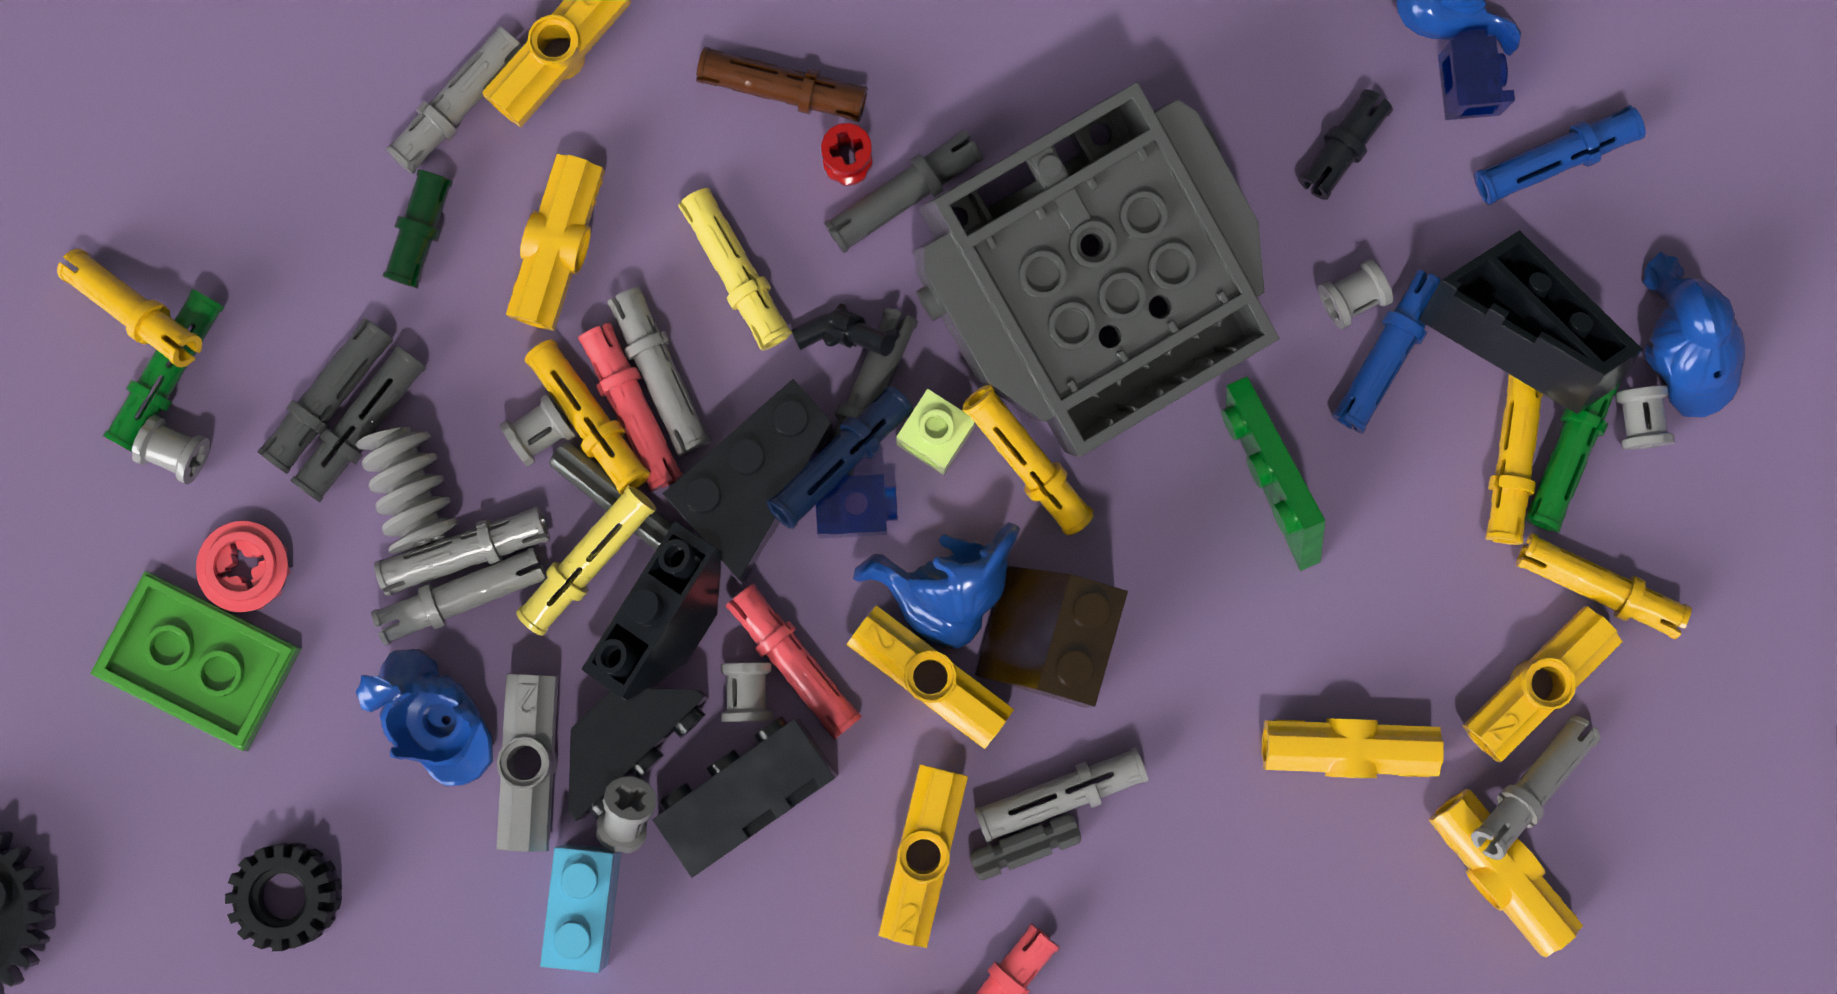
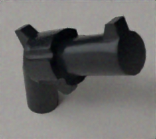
M842 303L833 312L820 315L791 330L800 350L824 340L825 345L829 347L841 344L851 348L858 345L882 356H888L892 353L895 341L900 337L897 329L893 328L883 332L866 325L862 316L849 312L845 304Z

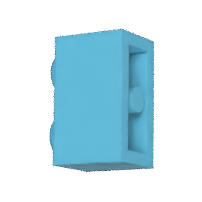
M562 844L554 847L540 967L600 973L608 966L621 852H612L602 847Z

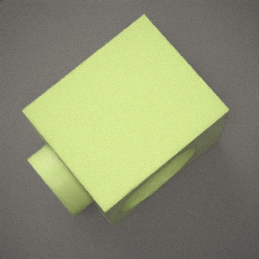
M927 389L896 436V445L944 475L973 431L975 422L964 411Z

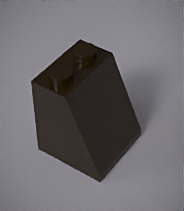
M1008 566L1006 569L1007 575L1004 591L999 601L995 604L975 675L1077 706L1095 707L1128 591L1073 574Z

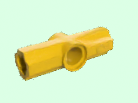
M564 0L551 15L541 17L533 23L528 33V41L483 90V96L509 121L522 128L563 80L570 79L581 71L585 63V55L630 6L631 1ZM566 39L570 41V47L562 56L548 57L544 55L545 47L552 40Z
M556 154L539 211L534 210L523 233L520 256L523 262L513 287L510 303H508L506 315L509 318L543 330L555 331L572 276L580 272L587 255L591 238V227L588 225L605 174L603 167L569 154Z
M877 605L846 644L908 691L915 699L921 701L983 749L989 745L1014 711V708L955 665L946 655L938 652ZM925 661L940 663L947 674V682L944 688L934 694H926L920 691L915 686L913 680L916 667Z
M1582 607L1534 656L1518 664L1512 671L1510 679L1462 725L1468 737L1496 762H1502L1552 711L1568 704L1574 696L1576 688L1623 642L1617 634V630L1603 616L1593 611L1590 607ZM1540 668L1548 672L1553 683L1551 693L1544 700L1536 696L1531 684L1533 675Z
M1326 718V723L1274 719V721L1264 720L1261 755L1264 770L1325 772V776L1348 778H1377V774L1430 777L1440 776L1444 758V741L1441 736V727L1378 725V720Z
M919 764L878 936L911 946L928 947L945 872L949 865L950 851L968 776ZM920 839L934 842L940 850V859L937 865L927 871H918L912 868L906 858L909 846Z
M1464 789L1436 809L1435 813L1428 819L1429 822L1439 832L1446 844L1468 867L1465 872L1476 889L1493 907L1506 913L1540 956L1547 957L1563 949L1577 937L1578 931L1583 927L1582 923L1542 877L1546 874L1544 868L1533 853L1518 838L1501 860L1491 859L1482 853L1492 840L1486 839L1479 848L1474 845L1471 834L1476 828L1481 826L1490 813L1470 789Z

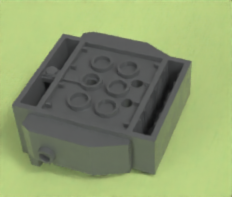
M1138 82L1104 99L918 208L935 237L912 251L916 258V275L923 285L922 288L916 291L922 306L933 321L939 317L942 318L976 379L985 386L991 385L995 389L994 392L1031 419L1047 422L1065 453L1082 457L1280 339L1257 298L1265 293L1259 222L1223 159L1215 136L1208 126L1204 124L1199 113L1178 99L1153 110ZM1096 124L1103 125L1109 132V139L1105 145H1097L1091 140L1090 131ZM1069 136L1079 154L1062 163L1053 144ZM1026 161L1036 181L986 207L976 189ZM952 208H958L964 212L966 222L963 227ZM1087 234L1093 235L1099 242V250L1093 257L1086 256L1080 247L1082 238ZM1155 296L1162 297L1167 306L1165 314L1160 318L1153 317L1149 312V303ZM1106 325L1112 326L1117 333L1115 344L1109 348L1104 347L1099 341V332Z

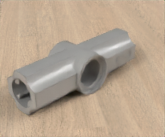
M506 674L503 744L497 759V768L501 779L496 850L520 852L549 851L553 776L558 766L557 752L555 751L559 676ZM524 746L533 747L541 757L540 771L531 779L521 776L515 768L516 754Z

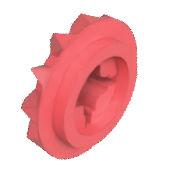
M235 521L225 524L213 531L205 539L199 550L196 560V575L201 590L211 602L228 611L240 613L263 609L265 605L282 594V587L286 577L291 573L287 559L288 548L280 541L273 530L251 521ZM237 549L242 551L245 557L265 559L258 562L259 565L251 570L253 577L251 580L252 585L247 583V580L241 576L223 577V575L231 572V569L238 565Z

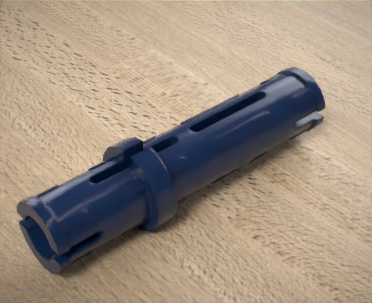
M887 386L883 393L857 418L851 416L840 425L841 433L783 489L766 502L775 518L789 529L796 527L798 522L865 457L871 459L881 450L880 442L913 412L912 405L908 399L896 388Z

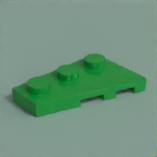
M1248 376L1226 385V408L1221 409L1224 424L1234 441L1241 440L1247 454L1246 462L1257 486L1263 489L1275 520L1286 539L1299 570L1302 571L1320 563L1325 518Z

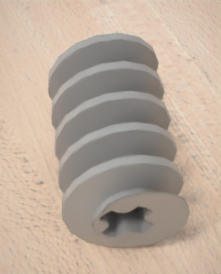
M397 427L367 435L356 442V447L360 450L372 451L363 458V469L369 472H380L369 481L370 491L387 494L376 502V512L381 515H395L383 524V534L391 537H402L389 547L388 551L391 554L411 551L412 549L438 541L445 537V532L458 524L457 518H442L437 513L451 502L450 496H432L430 491L444 481V476L425 474L424 468L438 459L436 453H421L417 449L419 445L431 438L429 431H412L410 427Z

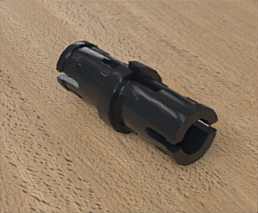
M1364 89L1338 127L1332 126L1324 136L1326 144L1306 171L1299 176L1298 181L1303 188L1307 190L1311 184L1314 185L1320 176L1324 174L1311 194L1320 199L1328 200L1332 190L1353 162L1359 163L1366 155L1367 149L1365 145L1385 118L1392 113V105L1384 99L1368 115V111L1380 94Z

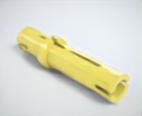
M702 188L686 196L681 201L682 203L678 204V207L683 212L688 223H690L701 246L725 284L724 286L729 293L726 299L731 308L739 310L752 331V335L761 351L768 350L785 341L792 334V331L773 303V299L769 294L771 286L765 276L759 277L755 268L750 263L742 245L719 209L710 188Z
M628 485L624 490L625 492L599 521L590 528L588 533L561 563L553 562L546 570L548 578L516 612L518 619L528 629L543 636L550 625L573 600L581 601L588 593V583L620 550L622 545L645 519L655 512L656 506L644 493L634 486ZM618 523H620V525H619V526L612 532V534L603 542V544L595 551V553L591 554L592 551H593V550L601 543V541L609 534V532H610ZM581 567L578 570V572L570 578V580L561 589V591L555 597H552L566 583L567 579L576 571V569Z

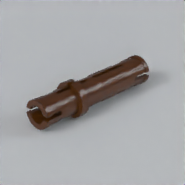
M709 47L703 48L696 72V81L698 83L732 89L733 91L797 106L798 112L809 115L814 110L860 122L867 99L868 87L820 76L819 70L808 68L806 72L792 70L755 59L727 54Z

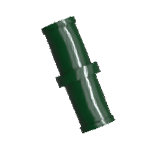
M420 169L417 170V178L404 217L397 216L394 227L399 229L386 271L382 275L386 279L417 289L432 241L438 242L441 231L436 228L449 189L453 185V181Z

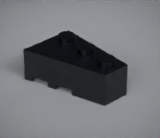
M792 379L662 493L702 539L722 551L721 561L743 584L753 570L752 568L769 538L772 537L780 523L771 513L766 502L783 489L822 451L833 432L832 422L797 382Z

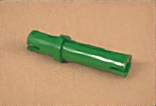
M191 289L188 299L174 320L186 329L192 324L193 327L190 332L198 335L203 342L217 316L225 307L202 293ZM186 344L184 346H181L191 355H196L197 352L192 350ZM156 350L137 382L132 379L126 387L130 394L103 436L132 452L134 440L148 418L153 415L158 416L161 409L167 412L173 402L168 400L187 366L176 367L173 363H170L166 367L169 359ZM162 375L161 380L159 381L155 390L150 395L141 413L137 418H135V415L137 414L144 400H146L158 377Z
M1619 384L1615 389L1579 414L1564 408L1560 418L1561 422L1564 423L1560 436L1539 482L1535 497L1525 515V521L1550 532L1551 530L1556 533L1560 532L1566 511L1580 482L1591 450L1598 436H1603L1608 427V422L1605 421V418Z

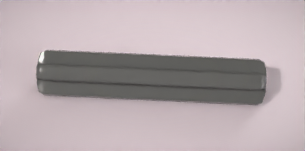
M564 442L550 458L549 464L554 470L607 511L621 496L604 469L571 443ZM655 511L645 519L634 533L653 549L657 550L673 524Z

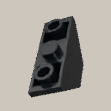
M674 521L581 670L620 698L628 701L685 665L718 613L722 551Z
M645 689L627 701L610 691L571 728L568 813L576 821L584 819L590 813L598 820V817L605 812L603 798L606 787L613 780L620 777H628L632 772L639 779L643 777L664 756L658 747L673 732L680 738H683L705 717L706 714L699 707L709 698L701 690Z

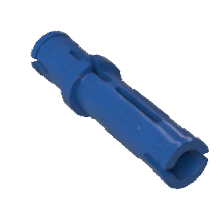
M1629 105L1590 124L1584 121L1576 123L1570 127L1567 134L1526 150L1496 165L1476 171L1474 179L1477 190L1483 201L1491 205L1497 200L1578 165L1592 166L1601 161L1602 155L1645 138L1646 131L1643 119L1638 110Z
M1417 270L1396 309L1386 313L1382 320V324H1385L1383 331L1338 407L1331 415L1336 421L1349 429L1355 426L1354 430L1358 433L1365 432L1373 413L1413 346L1421 344L1427 335V331H1424L1426 324L1419 321L1441 281L1437 276L1429 273L1428 277L1425 278L1427 273L1423 270Z

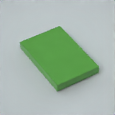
M144 571L90 674L241 751H248L302 648L152 572Z

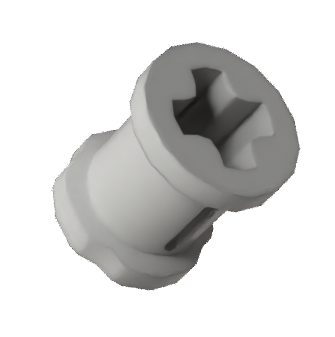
M1372 259L1364 261L1360 264V270L1334 284L1325 281L1318 286V293L1328 316L1341 330L1351 325V318L1376 305L1382 307L1393 303L1392 289L1383 271Z
M1667 386L1635 388L1615 394L1616 402L1623 405L1627 438L1621 441L1623 450L1654 448L1675 443L1674 434L1668 432L1663 399L1669 396Z
M548 393L540 398L541 404L513 423L505 420L499 424L508 442L527 467L535 463V455L561 438L569 441L576 436Z
M153 415L140 428L134 440L132 460L141 465L151 462L176 473L177 481L188 485L196 479L207 460L210 451V440L199 434L192 438L167 427L165 419Z
M771 663L721 664V673L726 675L727 711L721 713V722L773 720V712L767 709L766 674L771 672Z
M620 777L613 780L606 787L603 798L605 812L598 817L596 824V838L603 847L612 852L632 853L640 849L645 843L647 821L654 814L657 803L656 793L652 787L642 779L635 777Z

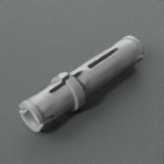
M498 26L483 46L448 81L447 85L429 103L423 101L416 109L418 115L401 135L387 146L385 151L405 170L414 174L416 169L426 160V157L445 138L451 140L457 133L455 127L471 108L483 98V90L522 48L519 45L520 43L505 29Z
M635 287L617 294L616 298L609 299L607 303L615 319H617L628 345L624 349L629 361L635 360L658 413L668 430L677 456L686 455L709 444L711 440L703 424L700 422L693 402L671 359L667 345L670 343L665 331L660 333L648 309L641 288Z
M535 506L519 512V514L493 522L488 518L476 522V528L461 534L426 544L397 556L394 555L375 561V574L384 594L390 596L406 588L426 583L487 561L491 565L503 561L504 555L528 546L550 541V533L543 513L541 514L540 507Z
M528 548L527 551L433 588L431 584H427L418 588V595L382 609L371 611L375 628L396 619L400 621L382 628L381 632H378L379 638L384 645H388L394 640L431 625L435 630L447 625L446 619L536 583H543L547 577L542 565L522 573L519 572L521 569L538 563L540 558L535 548Z
M1580 716L1570 717L1562 730L1515 785L1505 787L1498 795V806L1481 826L1476 828L1471 834V839L1477 848L1486 839L1492 840L1482 852L1485 856L1495 860L1503 859L1507 850L1526 827H1534L1544 816V805L1589 751L1599 743L1601 737L1596 727H1593L1585 737L1582 735L1578 737L1590 724L1587 719Z
M1131 748L1130 751L1090 766L1087 765L1086 761L1075 765L1076 771L1035 787L1027 788L1024 791L986 806L974 808L986 842H991L992 839L1035 823H1040L1048 818L1088 803L1091 808L1102 805L1101 798L1139 783L1148 782L1149 779L1137 748ZM1110 774L1114 776L1070 794L1066 793L1068 790L1088 784ZM1052 796H1057L1056 799L1046 802L1044 804L1038 805L1036 807L1030 808L1028 810H1025L1012 816L1009 815L1011 812L1016 811L1018 809L1045 800Z

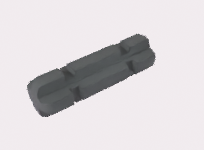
M1065 814L1049 820L1050 825L1046 827L1039 824L1000 839L997 846L991 847V844H987L970 852V861L979 880H986L1002 874L1000 869L1007 866L1009 870L1053 854L1052 849L1059 847L1060 850H1064L1079 844L1081 833L1075 818L1071 814Z

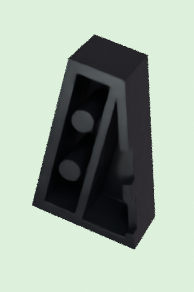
M1520 230L1443 278L1419 319L1422 323L1576 414H1579L1615 389L1643 350Z
M783 716L779 717L754 735L759 744L740 757L734 749L706 768L712 778L698 788L692 790L686 782L658 802L664 812L652 820L691 878L838 776V773L800 719H793L787 723Z

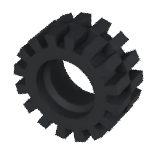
M282 843L260 848L254 851V855L245 857L238 864L241 869L239 872L232 873L229 878L228 884L233 885V890L225 894V904L232 903L234 912L227 914L231 924L239 923L241 929L237 934L243 940L253 939L254 943L252 946L261 950L270 947L272 952L285 951L316 940L323 935L321 932L324 929L331 927L336 919L332 917L333 912L340 909L342 899H336V890L342 889L340 879L334 880L331 873L336 870L331 861L324 862L321 859L322 852L316 848L307 849L305 848L306 844ZM284 873L294 876L301 882L305 891L304 905L301 911L291 919L275 917L267 910L264 904L263 894L265 886L277 874Z

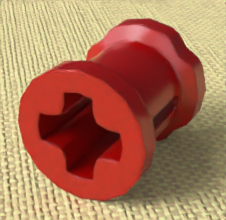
M841 123L830 128L824 135L821 143L823 167L827 176L843 186L856 185L864 181L873 165L871 140L867 132L858 125ZM849 145L851 152L855 153L854 163L845 164L842 156H839L840 147Z

